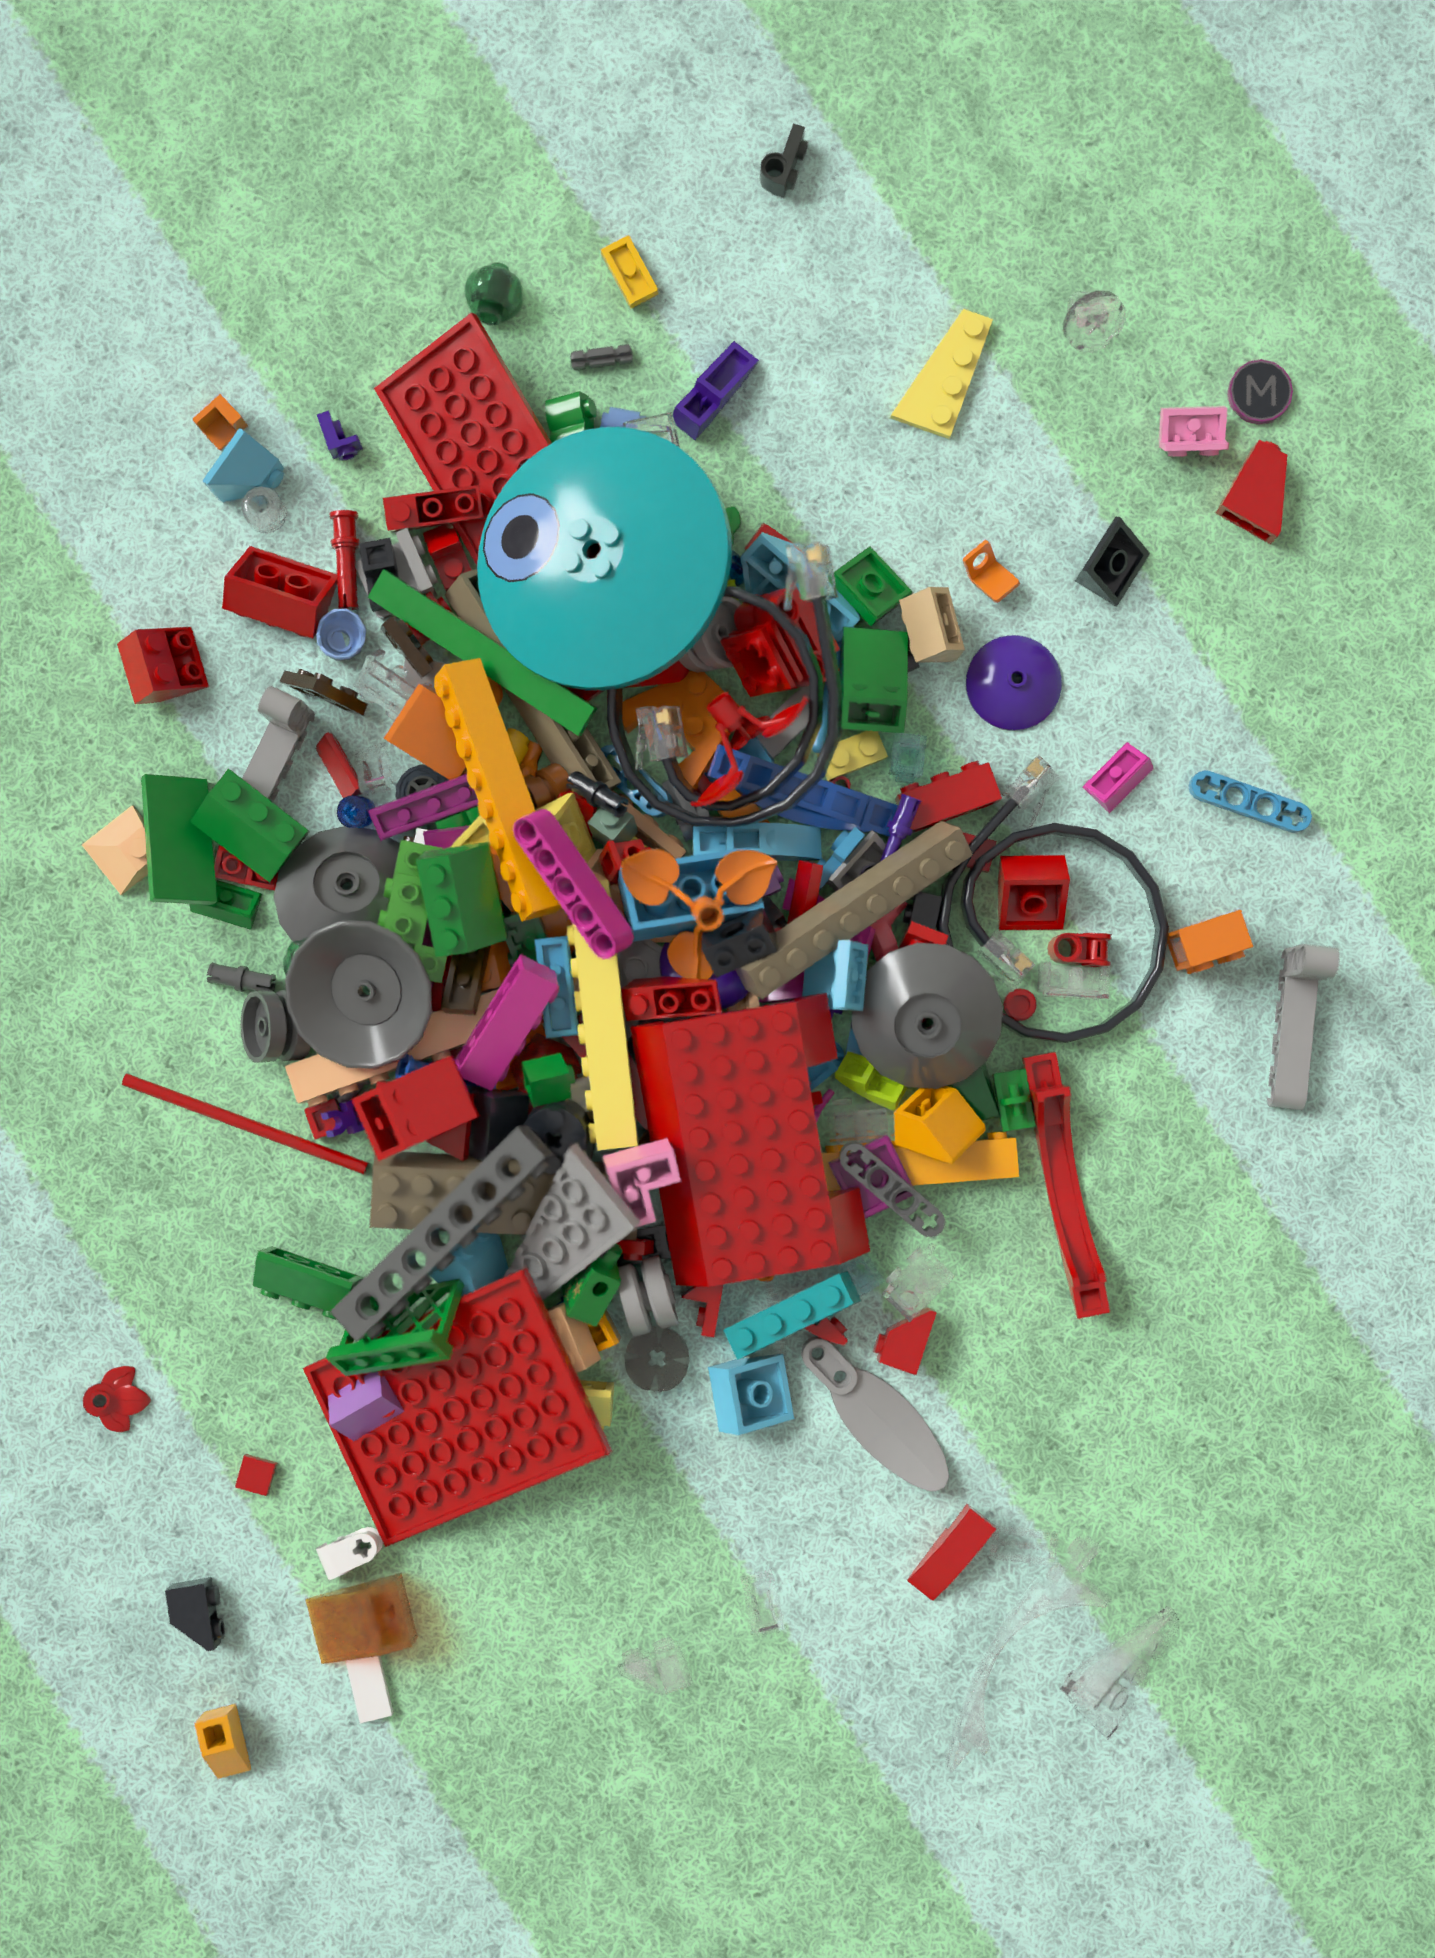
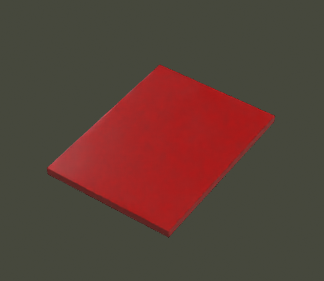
M527 1267L461 1296L447 1342L453 1347L450 1359L378 1371V1375L381 1378L385 1376L404 1412L355 1441L330 1427L328 1396L333 1394L337 1398L341 1397L338 1390L351 1384V1391L354 1390L356 1380L358 1379L362 1385L365 1384L364 1376L371 1372L345 1376L326 1357L303 1368L385 1547L603 1458L612 1452L611 1446ZM435 1309L425 1312L419 1318V1321L422 1322ZM441 1318L428 1330L434 1329L437 1331ZM412 1324L403 1334L410 1333L416 1327V1324ZM390 1329L385 1330V1331H384L379 1337H377L376 1339L383 1338V1337L386 1336L391 1330H390ZM395 1410L386 1414L382 1418L390 1417L394 1414Z

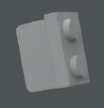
M408 528L396 532L395 534L399 542L393 544L399 578L424 595L431 591L434 597L438 596L433 584L438 583L431 564L425 566L420 555L426 552L418 535L412 537ZM358 559L355 567L368 595L361 559ZM387 610L375 612L380 619L393 615Z

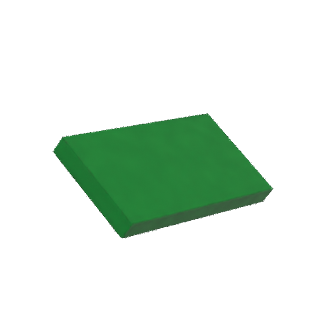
M144 774L141 777L150 902L214 905L217 902L212 838L190 822L208 794V780Z

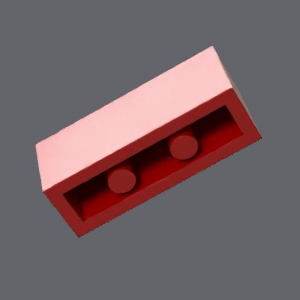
M974 761L961 766L962 772L950 776L949 772L946 771L931 777L932 783L919 786L918 782L900 788L901 794L921 801L910 829H913L912 833L932 827L940 821L946 822L999 803L1002 796L989 762L980 765L979 761ZM898 794L895 798L897 805L900 802L901 794Z

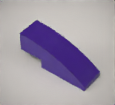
M733 341L697 378L694 388L675 406L671 422L692 439L696 440L747 379L759 360Z

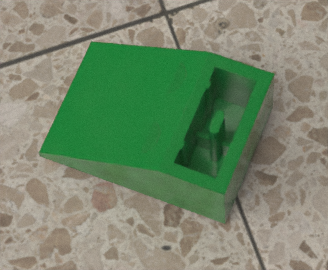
M843 627L839 665L842 686V729L904 733L908 703V632Z

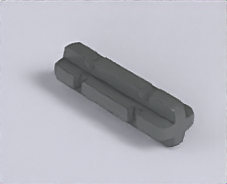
M626 344L618 345L617 349H613V346L588 349L586 353H583V350L572 351L570 359L573 370L585 369V366H590V368L613 366L615 362H620V365L629 364L633 361L631 346Z

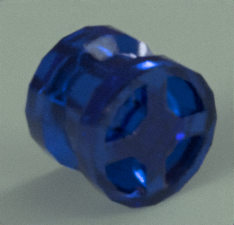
M364 796L344 797L337 806L336 814L338 820L348 828L368 827L373 823L368 811L374 808L375 804L371 799Z

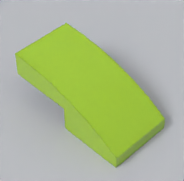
M850 1051L847 1052L835 1073V1078L855 1093L893 1111L898 1107L908 1088L881 1075L864 1056Z

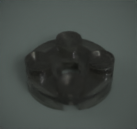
M658 1325L652 1326L651 1332L648 1334L632 1337L625 1353V1368L629 1378L639 1388L654 1392L668 1391L676 1387L686 1376L690 1362L689 1349L684 1338L674 1329H662ZM655 1350L657 1353L663 1351L665 1353L663 1358L665 1364L662 1367L658 1364L653 1366L649 1364L652 1358L649 1354L651 1351Z

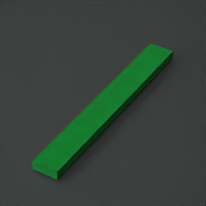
M382 570L367 598L399 619H402L405 623L463 661L480 658L487 677L572 733L582 736L598 709L597 707L565 686L536 674L521 664L504 646L388 570Z

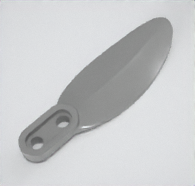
M818 1336L809 1338L801 1349L802 1360L813 1374L830 1390L833 1403L840 1418L862 1447L883 1466L908 1483L928 1491H938L944 1488L949 1479L944 1454L930 1428L917 1410L890 1384L866 1370L852 1366L829 1341ZM817 1347L822 1348L823 1353L820 1357H812L813 1349ZM837 1371L845 1372L843 1381L838 1382L834 1380V1375Z

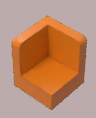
M221 394L192 419L218 450H222L228 445L239 428L244 430L248 427L242 416Z

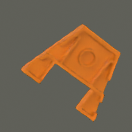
M689 671L687 676L680 682L660 684L623 701L624 730L629 734L649 715L654 713L655 710L664 711L665 708H676L679 724L667 726L693 750L690 755L679 763L683 777L697 790L699 787L698 782L704 772L707 773L711 766L717 745L723 746L721 736L715 728L717 722L706 707L713 699L725 691L705 672L696 673ZM725 729L727 737H729L731 732L729 733L728 730Z

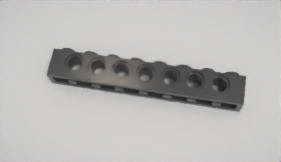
M528 1125L517 1127L330 1311L356 1342L366 1337H369L371 1340L385 1329L386 1325L383 1322L391 1314L395 1317L409 1305L406 1299L414 1291L416 1294L421 1293L431 1284L432 1279L430 1276L437 1269L440 1272L443 1271L456 1259L453 1253L460 1246L464 1249L467 1248L478 1238L479 1234L476 1231L484 1223L489 1226L503 1213L500 1207L507 1200L511 1203L514 1202L525 1192L526 1188L523 1185L531 1177L534 1179L539 1178L550 1167L547 1161L554 1155L552 1151ZM511 1158L516 1159L520 1164V1173L518 1175H514L509 1169ZM488 1181L496 1186L497 1193L495 1198L489 1197L486 1193L485 1186ZM464 1204L468 1205L473 1211L471 1221L463 1217L462 1208ZM441 1227L449 1233L448 1244L443 1243L439 1238ZM417 1251H421L425 1255L426 1264L424 1267L416 1261ZM394 1273L398 1274L402 1279L403 1285L401 1289H398L393 1283ZM371 1296L375 1297L379 1302L378 1312L373 1310L370 1305Z

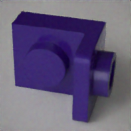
M329 410L316 414L333 459L349 460L357 456V451L363 450L358 435L346 438L340 420L333 421Z

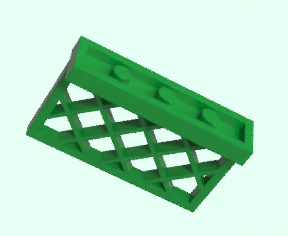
M460 1279L430 1284L419 1294H416L414 1291L406 1299L409 1305L397 1316L393 1317L391 1314L383 1322L386 1325L385 1329L371 1340L369 1337L353 1343L354 1338L345 1329L340 1345L329 1347L326 1359L345 1376L450 1359L453 1347L447 1342L465 1284ZM446 1293H449L448 1298L438 1306L436 1302ZM371 1296L370 1305L371 1307L374 1306L373 1310L378 1312L379 1302L375 1297ZM422 1297H426L413 1311L410 1307ZM433 1307L435 1310L420 1322L419 1318ZM407 1311L408 1315L394 1327L393 1323ZM441 1318L437 1331L434 1329L428 1330ZM412 1324H416V1327L410 1333L403 1334ZM389 1327L391 1331L386 1336L376 1339Z

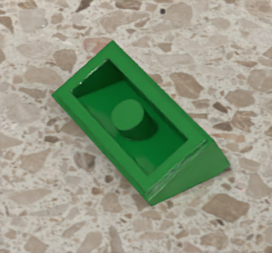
M216 880L217 902L214 905L189 904L190 912L252 930L263 894Z

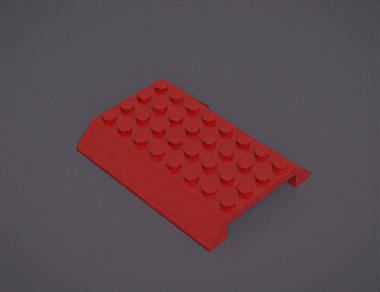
M827 993L794 998V1001L680 1021L668 1023L659 1021L630 1026L650 1142L668 1139L673 1149L681 1180L659 1187L676 1285L712 1287L839 1265L870 1252L860 1187L828 1192L807 1072L808 1067L838 1058Z

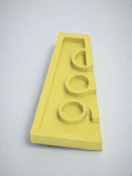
M963 309L892 412L890 418L950 439L993 319Z

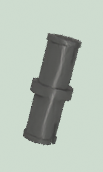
M212 962L207 971V975L211 976L207 977L208 983L231 986L240 992H243L245 989L251 991L272 990L274 992L276 982H272V980H276V975L250 971L246 966L234 968Z

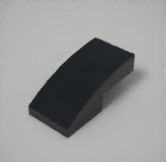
M391 538L359 543L368 595L383 569L388 570L399 578ZM369 599L372 612L386 610Z

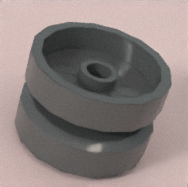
M272 990L250 992L245 998L240 1021L241 1038L248 1058L254 1063L274 1062L277 1059L281 1061L303 1060L309 1054L311 1046L299 1035L287 1009L286 990H281L277 993H274Z

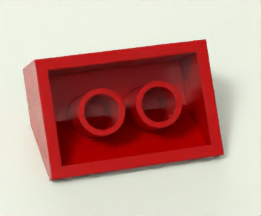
M249 546L224 576L222 609L233 612L238 616L249 617L264 622L269 626L279 627L294 632L299 636L313 639L317 634L320 619L328 613L337 587V574Z

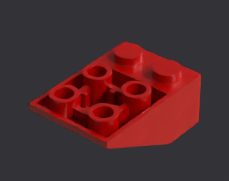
M453 1055L351 1099L378 1161L479 1117Z

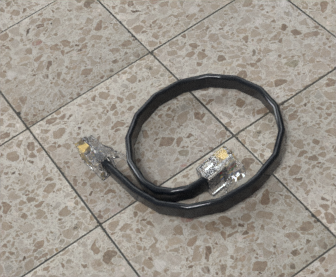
M1038 755L1029 762L1001 793V801L1005 804L968 844L972 854H974L1012 811L1018 814L1025 810L1044 789V792L1033 808L1034 815L1027 829L1008 835L977 858L963 881L960 905L966 927L979 944L974 953L1000 977L987 969L985 970L1007 991L1012 992L1022 982L1020 979H1023L1035 966L1026 955L999 931L990 933L988 936L977 921L973 905L975 882L985 865L1014 843L1050 834L1090 840L1121 859L1146 892L1155 928L1148 972L1131 1001L1102 1023L1061 1033L1026 1027L1002 1012L1001 1025L1020 1037L1068 1043L1108 1033L1143 1006L1164 969L1169 925L1159 886L1133 851L1097 829L1060 823H1051L1032 828L1045 802L1047 792L1060 778L1052 769L1053 767ZM972 856L953 868L942 885V901L936 929L941 933L949 935L946 945L953 948L948 926L953 890Z

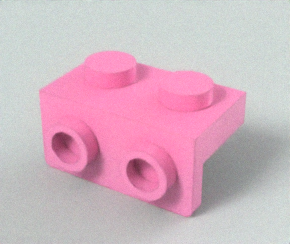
M1227 407L1161 408L1159 448L1168 451V456L1174 457L1187 456V451H1200V455L1215 456L1219 455V450H1228L1229 442L1225 441Z

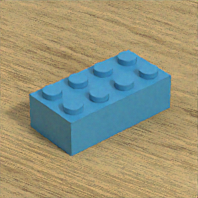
M744 847L675 858L679 866V877L672 885L693 901L704 896L715 900L718 889L723 885L715 876V869L720 860L734 851L751 850V848ZM620 867L617 881L625 919L633 932V942L677 935L682 931L694 932V927L698 923L691 914V908L673 892L668 891L666 900L660 905H647L638 901L627 889ZM725 891L722 898L724 903L720 906L723 911V921L721 924L761 907L764 909L762 897L752 904L738 905L730 901Z

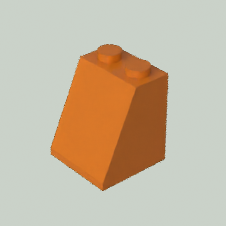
M419 683L384 739L449 780L467 774L464 760L458 755L456 749L457 740L453 729L446 722V710L442 698L437 695L434 687Z

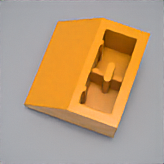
M949 1086L938 1089L919 1088L894 1112L895 1145L953 1164L985 1132V1124L959 1091Z

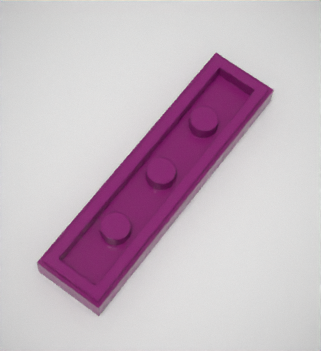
M467 774L371 808L368 812L380 841L478 806V799L475 790L468 783Z

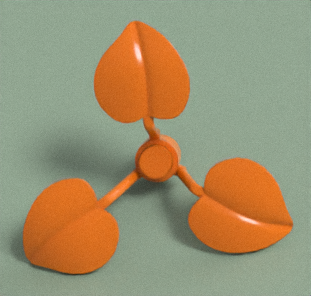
M649 849L625 858L622 862L621 871L627 889L638 901L647 905H660L666 900L668 891H671L691 908V914L698 925L694 927V933L682 931L672 939L668 946V960L674 971L682 978L709 979L713 974V970L702 952V933L716 929L722 923L723 911L720 906L724 903L722 900L724 892L726 891L730 901L738 905H749L756 902L766 892L777 862L769 855L754 850H739L727 854L720 860L715 869L716 878L723 884L718 889L715 900L704 896L693 901L677 887L673 886L672 884L679 877V866L676 859L670 853L661 849Z

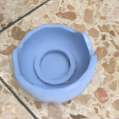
M333 609L319 621L316 636L317 644L326 656L336 661L350 660L359 654L364 646L366 639L365 625L358 614L348 609ZM341 632L349 637L350 642L347 647Z

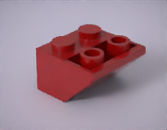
M192 627L136 629L117 643L135 705L159 703L209 687Z

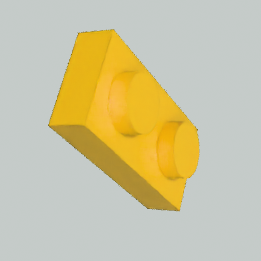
M629 235L601 249V255L630 309L659 295L658 288Z

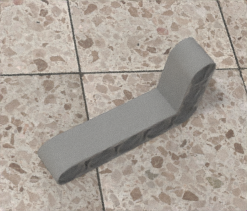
M269 686L263 693L258 705V712L269 721V724L242 779L270 801L274 802L279 792L277 787L281 779L286 778L293 763L291 758L295 750L299 751L308 733L305 730L309 722L314 721L315 713L301 699L273 686Z
M1301 944L1286 948L1282 952L1281 958L1284 959V966L1279 974L1278 990L1281 991L1280 1002L1276 1004L1275 1022L1278 1023L1277 1034H1273L1272 1054L1275 1057L1274 1066H1270L1268 1086L1271 1087V1097L1267 1098L1269 1107L1303 1110L1305 1107L1308 1093L1318 981L1335 977L1339 967L1340 956L1338 948Z

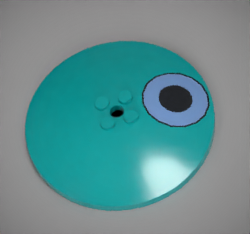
M601 427L568 435L551 443L528 459L504 485L487 516L480 540L477 564L480 597L487 619L500 642L512 656L536 674L554 683L582 690H610L634 685L652 678L681 659L701 638L715 617L727 587L731 568L732 545L728 516L715 485L705 471L685 451L665 438L650 432L625 427ZM599 543L601 546L599 555L596 558L588 559L587 549L589 546Z

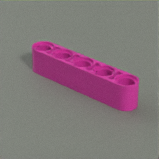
M539 809L518 819L513 827L517 842L593 953L601 959H608L628 948L634 938L631 927L555 816L546 809Z

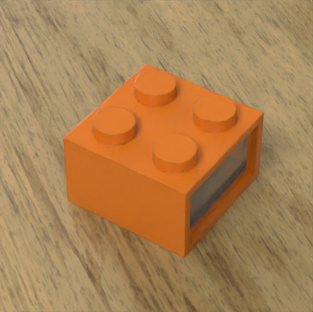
M1241 909L1168 933L1167 940L1176 971L1186 969L1187 974L1214 967L1212 960L1215 959L1219 965L1245 957L1244 950L1253 947Z

